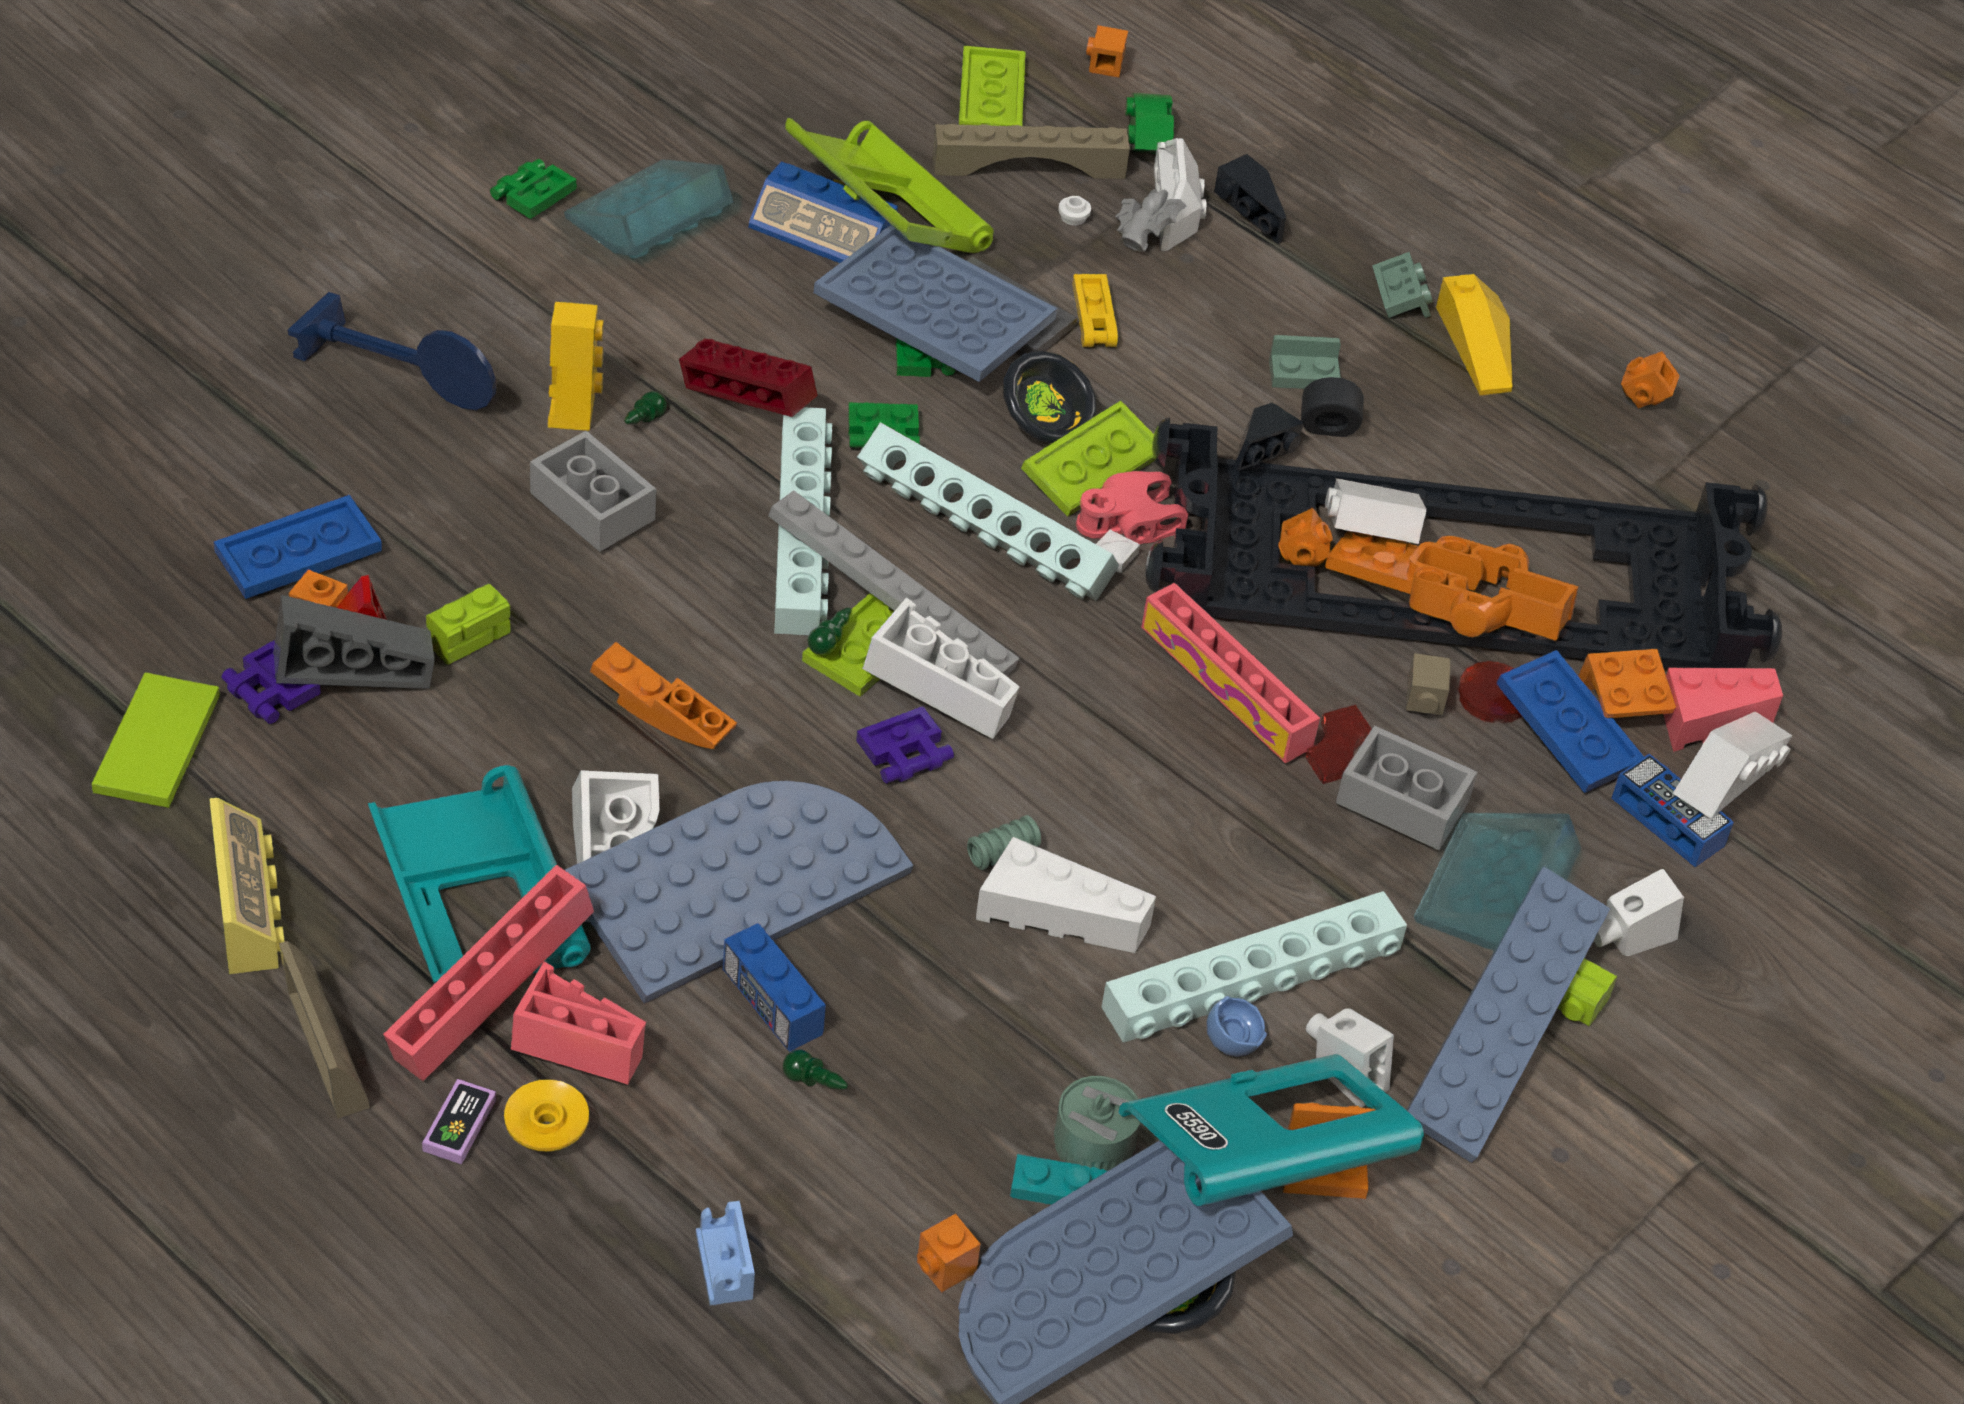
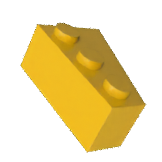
M555 302L551 323L550 366H552V385H549V397H552L548 415V428L590 431L595 393L602 394L603 373L597 372V367L602 368L604 347L597 346V341L603 340L604 320H598V305Z

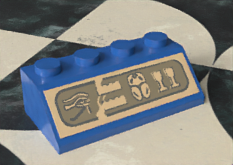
M781 161L764 182L749 220L748 228L841 263L891 224L862 198L855 200L843 189L845 185ZM887 202L893 209H895L898 212L897 205Z

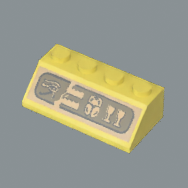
M210 798L229 974L279 968L277 952H280L279 943L284 942L283 927L274 928V920H281L279 895H270V889H277L275 865H267L266 859L274 858L271 834L263 835L260 818L219 798Z

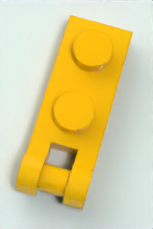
M1074 274L1072 286L1081 329L1082 347H1093L1094 344H1105V347H1117L1118 332L1107 274Z

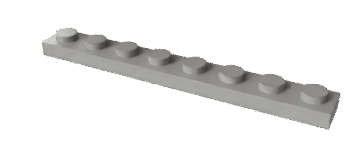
M793 490L771 507L768 517L894 611L907 597L916 604L915 611L924 618L931 616L941 624L939 629L953 641L959 638L968 645L969 654L977 660L984 658L1005 676L1016 668L1019 657Z

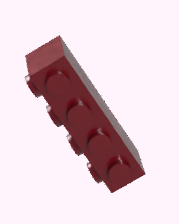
M706 338L699 341L691 350L679 358L685 387L690 390L793 417L818 396L812 367L793 360H786Z

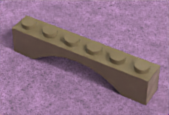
M935 124L932 157L934 175L967 176L979 168L998 161L1012 158L1038 157L1068 163L1084 171L1094 179H1125L1130 147L1127 129L1115 127Z

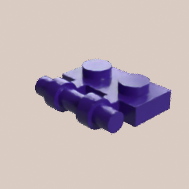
M274 640L243 657L244 671L238 674L233 668H228L221 676L222 680L228 685V691L237 699L242 698L248 704V710L256 718H263L268 724L276 722L280 715L273 706L281 703L288 711H291L321 694L320 685L276 683L273 655ZM259 683L266 689L260 693L253 688V686Z
M923 706L857 730L856 741L873 765L876 766L887 761L891 765L880 771L882 780L886 784L895 780L899 782L911 779L914 773L924 769L929 771L942 767L943 762L954 758V752L950 745L940 748L935 746V743L941 741L942 731ZM916 750L921 754L911 759L905 757L906 754Z

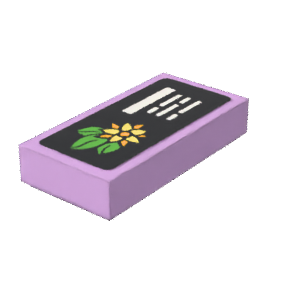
M457 1079L422 1142L423 1152L462 1164L496 1102V1091Z

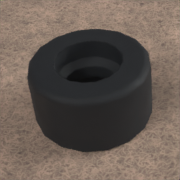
M1337 377L1320 378L1311 382L1304 388L1302 395L1301 421L1305 423L1304 428L1310 433L1317 435L1346 437L1354 434L1361 427L1363 420L1364 395L1361 388L1352 381Z

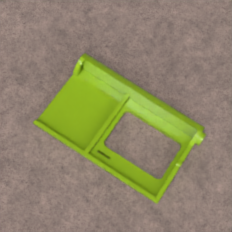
M787 118L786 131L845 183L843 189L855 200L862 198L908 240L970 253L984 251L991 245L994 233L993 228L872 122L862 121L852 129L848 138L843 140L807 132L793 119ZM869 129L864 140L857 142L859 135L864 130ZM872 189L895 193L901 196L935 227L908 222Z

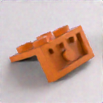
M1657 649L1587 655L1578 677L1589 690H1596L1606 718L1670 714L1674 712L1676 705Z
M1296 1103L1293 1106L1287 1130L1300 1129L1375 1111V1109L1361 1108L1359 1106L1341 1107L1320 1105L1318 1103ZM1367 1165L1284 1185L1283 1193L1366 1199L1368 1193Z

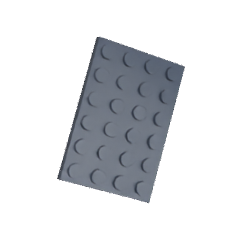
M892 225L814 283L813 292L830 303L978 382L1056 319L1057 313L1056 307L939 246L908 240Z

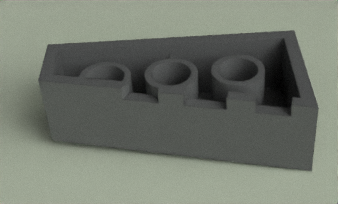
M281 595L273 652L276 683L430 689L434 666L430 630Z

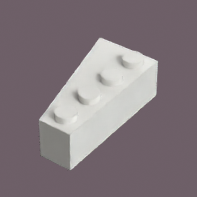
M906 597L872 637L863 670L993 739L1009 719L1020 687L984 658L977 660L969 654L968 645L959 638L953 641L939 630L940 623L931 616L927 618L922 617L915 611L916 604Z
M1757 712L1716 728L1708 735L1673 794L1711 819L1761 776L1769 772L1774 765L1779 767L1784 762L1791 750L1787 744L1792 735Z
M1013 837L979 891L976 920L990 923V919L994 918L1008 921L1009 927L1025 930L1026 925L1049 930L1048 935L1063 938L1064 935H1075L1083 937L1084 943L1135 953L1151 926L1156 896Z

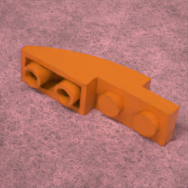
M617 642L592 664L590 672L619 694L617 703L670 736L700 747L714 749L736 727V721L682 680L677 678L671 684Z

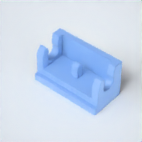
M740 1201L728 1202L725 1208L726 1214L721 1218H712L710 1208L704 1209L701 1213L700 1228H696L697 1243L710 1305L753 1299L755 1272Z

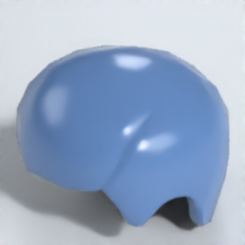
M1225 996L1213 1006L1207 1017V1035L1213 1045L1226 1055L1234 1057L1246 1056L1254 1052L1267 1036L1264 1019L1258 1008L1245 999Z

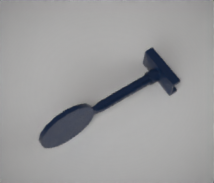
M328 292L287 330L289 336L295 337L298 340L299 347L293 351V357L302 361H306L326 341L333 343L340 341L419 366L422 375L432 389L446 401L460 408L471 410L483 408L491 402L496 394L497 380L491 364L481 350L468 339L452 331L436 330L426 334L416 350L345 328L343 325L346 321L341 298L338 294Z

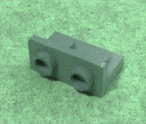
M1410 252L1372 265L1389 318L1419 306L1425 318L1431 316L1428 304L1433 303V299L1428 285L1421 284V282L1427 281L1421 263L1414 264Z
M1275 335L1269 357L1272 387L1304 389L1311 382L1320 378H1341L1338 362L1341 346L1340 339Z

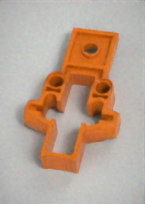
M1347 531L1330 551L1325 565L1327 569L1410 594L1409 605L1412 609L1450 621L1453 628L1459 634L1468 637L1490 633L1507 625L1557 640L1564 625L1572 618L1579 587L1529 572V558L1527 553L1519 546L1504 544L1493 548L1456 536H1444L1438 539L1436 543L1424 542L1417 546L1406 541ZM1501 577L1508 578L1506 588L1501 587L1499 594L1492 598L1469 591V589L1475 590L1480 580L1497 584Z

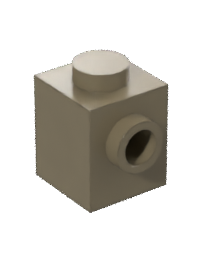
M1414 653L1407 678L1406 710L1443 715L1450 685V658Z

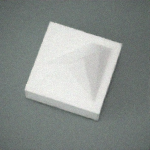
M1110 529L1096 544L1114 555L1119 564L1116 570L1119 573L1139 554L1140 544Z

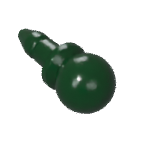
M656 391L645 393L641 399L635 402L634 409L627 413L624 422L627 425H634L640 421L650 422L654 418L662 416L667 409L665 397Z
M844 608L838 611L831 620L822 621L818 627L809 633L807 642L814 654L825 656L834 651L837 643L843 636L842 629L849 622L852 612L851 608Z
M793 1050L783 1060V1072L788 1079L794 1082H803L807 1086H814L818 1083L837 1090H844L848 1087L847 1082L839 1074L824 1068L822 1060L813 1058L805 1050Z

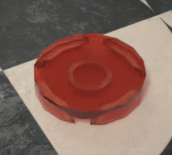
M1493 661L1478 662L1466 668L1458 684L1459 701L1462 707L1471 715L1486 722L1494 723L1495 719H1504L1503 723H1507L1522 717L1520 712L1496 684L1501 674L1515 668L1505 663Z

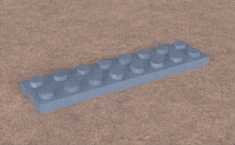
M1544 866L1537 872L1406 1109L1421 1123L1425 1134L1471 1163L1478 1157L1611 909Z

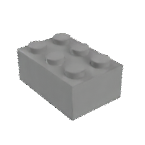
M587 431L530 461V493L599 552L655 520L656 488Z
M1374 725L1343 772L1336 803L1440 850L1469 803L1478 772Z

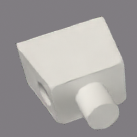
M1661 869L1619 891L1608 899L1607 907L1611 909L1593 941L1598 947L1614 942L1622 955L1630 956L1678 940L1684 896L1665 870Z
M1344 1009L1329 1019L1323 1014L1318 1013L1309 1020L1306 1032L1317 1040L1316 1058L1338 1054L1384 1092L1390 1090L1394 1038L1392 1033L1352 1009ZM1335 1077L1328 1078L1356 1106L1361 1108L1365 1106L1364 1101Z

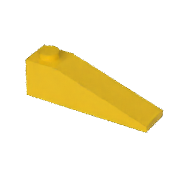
M1475 274L1443 277L1436 308L1479 395L1511 392L1510 317L1499 296Z

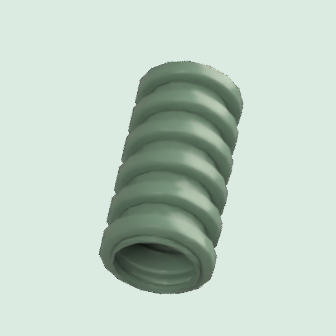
M1024 815L1019 820L1015 819L1010 821L1009 824L1000 825L999 829L992 828L988 833L983 832L978 837H970L967 842V850L972 863L980 870L987 869L989 865H996L1013 837L1039 847L1041 844V833L1037 823L1030 816Z

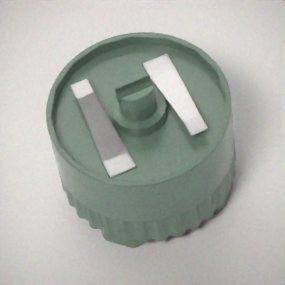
M1088 1076L1071 1083L1060 1097L1056 1117L1054 1143L1056 1144L1055 1149L1059 1158L1068 1163L1085 1165L1089 1168L1096 1167L1107 1171L1131 1158L1136 1148L1141 1122L1133 1114L1122 1117L1118 1111L1122 1103L1138 1099L1133 1090L1124 1083L1105 1076Z

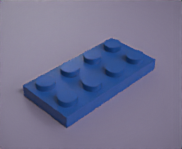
M347 495L214 541V549L244 598L247 599L298 581L307 570L321 573L382 551V543L352 497Z
M1557 650L1500 675L1496 684L1584 793L1618 778L1621 772L1644 757L1615 720L1604 716L1600 702Z

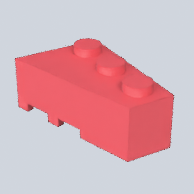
M1668 668L1666 677L1676 708L1673 713L1663 714L1673 752L1684 749L1685 744L1699 740L1704 743L1712 730L1753 712L1759 713L1773 723L1783 698L1776 670L1772 668Z
M543 962L513 1014L511 1050L628 1085L642 1059L646 1022L606 998L599 1001L584 992L583 984L575 979L570 983L554 974L553 966Z

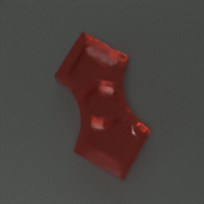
M1356 704L1323 713L1321 726L1325 736L1317 745L1307 749L1305 758L1322 784L1342 779L1343 772L1354 757V751L1362 745L1372 730Z

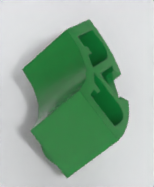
M1132 92L1131 97H1126L1125 116H1130L1127 135L1129 144H1132L1131 153L1156 154L1159 142H1166L1174 138V115H1171L1173 105L1171 95Z

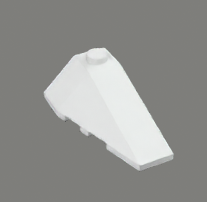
M580 771L572 787L573 829L577 864L653 829L660 811L658 774Z

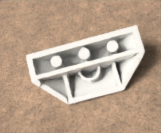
M1178 138L1159 142L1155 157V189L1158 192L1164 189L1168 192L1166 201L1169 199H1181L1187 205L1186 208L1178 213L1175 223L1166 225L1160 231L1161 251H1168L1197 233L1199 220L1205 219L1206 199H1201L1204 196V179H1199L1196 161L1184 140Z

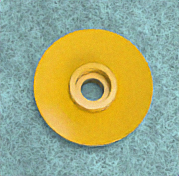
M538 1080L523 1085L510 1096L504 1110V1122L510 1136L522 1146L536 1151H555L570 1146L583 1135L589 1121V1108L584 1096L573 1086L557 1080Z

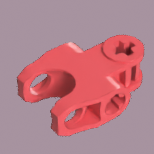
M1131 471L1112 475L1104 482L1102 489H1089L1082 494L1080 499L1081 513L1077 517L1076 528L1082 535L1089 538H1102L1110 529L1118 534H1124L1126 538L1138 544H1145L1175 535L1176 528L1185 529L1188 513L1185 507L1181 505H1163L1159 503L1169 496L1172 484L1169 475L1163 472ZM1161 483L1157 489L1147 491L1148 487L1152 484ZM1177 517V519L1171 524H1160V522L1166 519Z

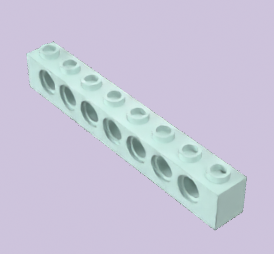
M804 407L793 417L783 415L780 500L794 490L826 515L830 516V497L824 496V493H830L831 472L824 471V468H831L832 447H825V444H831L832 423H826L825 408ZM781 525L778 526L774 634L809 635L814 628L819 626L820 621L827 620L828 599H821V595H827L828 573H821L822 569H828L829 561Z
M881 422L857 456L865 467L863 473L875 482L881 483L882 480L889 482L893 485L891 489L898 495L908 500L911 496L921 501L920 506L935 516H938L940 512L950 517L948 521L957 529L963 532L971 529L979 534L977 538L985 545L993 549L999 545L1007 550L1006 555L1013 561L1023 566L1026 562L1037 567L1035 571L1040 576L1050 582L1058 579L1067 584L1065 589L1080 599H1083L1086 595L1097 601L1119 567L1112 553ZM906 460L905 465L901 469L893 470L894 465L898 461ZM935 476L930 485L921 486L925 478ZM963 492V496L959 501L950 503V499L954 494ZM992 509L991 514L987 518L978 519L979 514L983 510ZM1021 525V529L1016 535L1007 536L1008 530L1011 527ZM1051 542L1050 547L1046 551L1036 552L1037 547L1041 543ZM1071 559H1080L1077 567L1065 569L1066 564Z
M1382 891L1106 982L1101 1007L1123 1043L1136 1038L1144 1039L1157 1031L1172 1026L1180 1027L1190 1020L1208 1015L1213 1006L1225 996L1245 999L1251 1003L1261 996L1276 991H1287L1297 984L1312 979H1322L1332 972L1347 967L1355 968L1365 961L1380 956L1388 957L1401 949L1407 924L1385 892Z

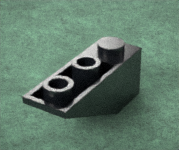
M1248 154L1219 166L1214 193L1277 244L1282 243L1286 215L1268 170Z
M1273 402L1254 408L1242 436L1233 469L1240 471L1294 452L1301 442L1300 433L1305 423Z

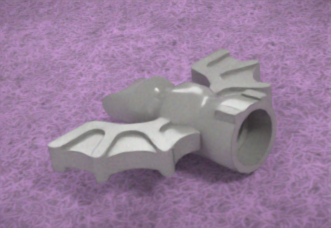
M1155 189L1151 190L1149 195L1144 198L1142 208L1141 204L1135 199H1123L1122 209L1115 216L1121 222L1117 229L1122 234L1121 242L1133 251L1145 252L1148 247L1146 243L1148 234L1153 233L1158 237L1160 231L1166 225L1176 222L1178 213L1186 208L1187 205L1181 199H1169L1166 201L1168 192L1165 189L1160 192Z

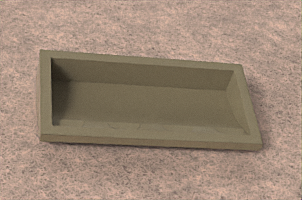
M288 941L279 943L287 992L337 1119L369 1109L368 1098L313 964L295 945Z

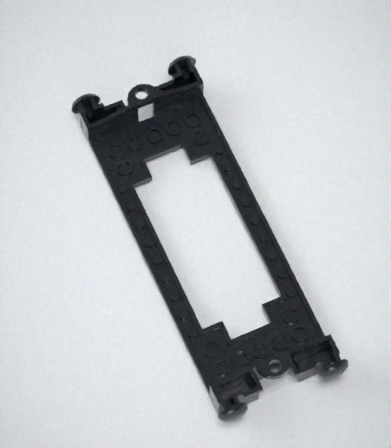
M1170 417L1160 421L1156 427L1152 442L1154 461L1159 467L1164 469L1166 457L1177 458L1174 504L1185 507L1189 514L1201 517V529L1203 531L1176 528L1173 548L1163 547V540L1153 544L1149 550L1145 565L1146 583L1148 588L1154 593L1158 591L1159 582H1168L1170 585L1173 583L1177 584L1211 617L1545 655L1557 650L1562 657L1586 659L1588 654L1657 649L1663 668H1746L1752 649H1759L1760 659L1763 663L1774 659L1779 651L1782 640V623L1779 615L1771 609H1768L1765 615L1754 614V606L1747 604L1746 593L1726 591V577H1733L1743 573L1748 567L1751 558L1752 548L1749 541L1740 534V524L1746 523L1747 535L1751 536L1761 530L1766 520L1768 500L1765 490L1757 484H1754L1752 489L1749 490L1741 489L1740 486L1706 482L1696 512L1268 463H1260L1236 471L1233 469L1235 460L1217 458L1218 426L1183 423V425L1170 424ZM1336 478L1419 494L1427 509L1425 516L1590 534L1592 559L1627 563L1630 603L1599 599L1596 607L1597 624L1567 621L1560 631L1557 640L1507 625L1490 633L1468 637L1459 634L1453 628L1450 621L1412 609L1409 603L1315 593V567L1279 563L1280 550L1278 543L1280 542V524L1311 508L1315 509L1316 503L1325 504L1328 488L1335 487ZM1711 573L1704 596H1702L1701 586L1706 587L1709 575Z

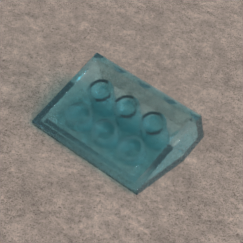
M662 159L564 211L566 219L613 253L629 255L630 258H638L646 255L650 247L673 240L674 234L697 227L698 221L701 219L719 215L723 212V207L734 201L722 165Z
M1463 813L1414 914L1415 921L1494 951L1537 872L1543 866L1567 881L1581 849L1570 815Z

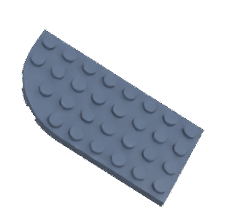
M772 781L746 786L567 868L565 871L586 885L594 912L588 919L645 1004L722 966L724 939L759 923L770 938L775 940L910 874L913 864L887 828L870 811L849 797L834 790L805 782Z
M1159 1140L1018 1224L994 1242L981 1256L982 1264L974 1273L971 1281H966L958 1307L960 1312L959 1338L967 1365L993 1404H1019L1293 1236L1291 1224L1261 1191L1203 1206H1196L1189 1199L1185 1190V1163ZM1196 1174V1185L1199 1192L1202 1193L1201 1181Z

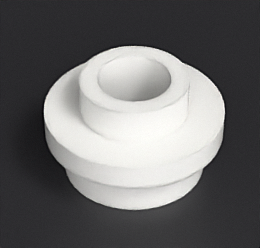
M1070 196L1060 201L1058 211L1065 223L1076 226L1083 224L1090 216L1091 205L1082 197Z

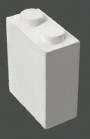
M1336 478L1335 487L1328 488L1325 500V508L1328 509V516L1331 517L1335 528L1419 544L1427 510L1419 494Z

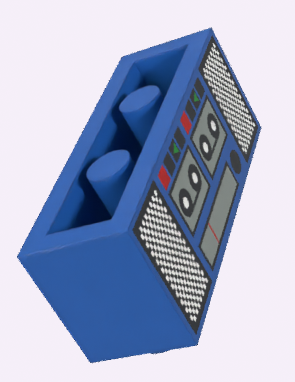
M1648 754L1619 774L1612 799L1694 867H1697L1725 847L1734 822L1722 811L1710 819L1674 795L1673 792L1681 779L1670 771L1667 766L1660 763L1651 754Z
M759 923L724 939V972L789 1052L823 1035L825 1003Z

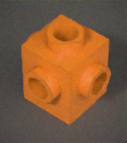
M1663 351L1645 358L1637 357L1632 360L1626 367L1621 385L1625 395L1631 398L1639 409L1650 404L1657 405L1666 398L1672 397L1680 375Z
M1311 508L1283 521L1278 546L1283 558L1286 561H1291L1293 565L1315 567L1329 557L1330 542L1333 538L1328 525L1322 521L1315 509Z

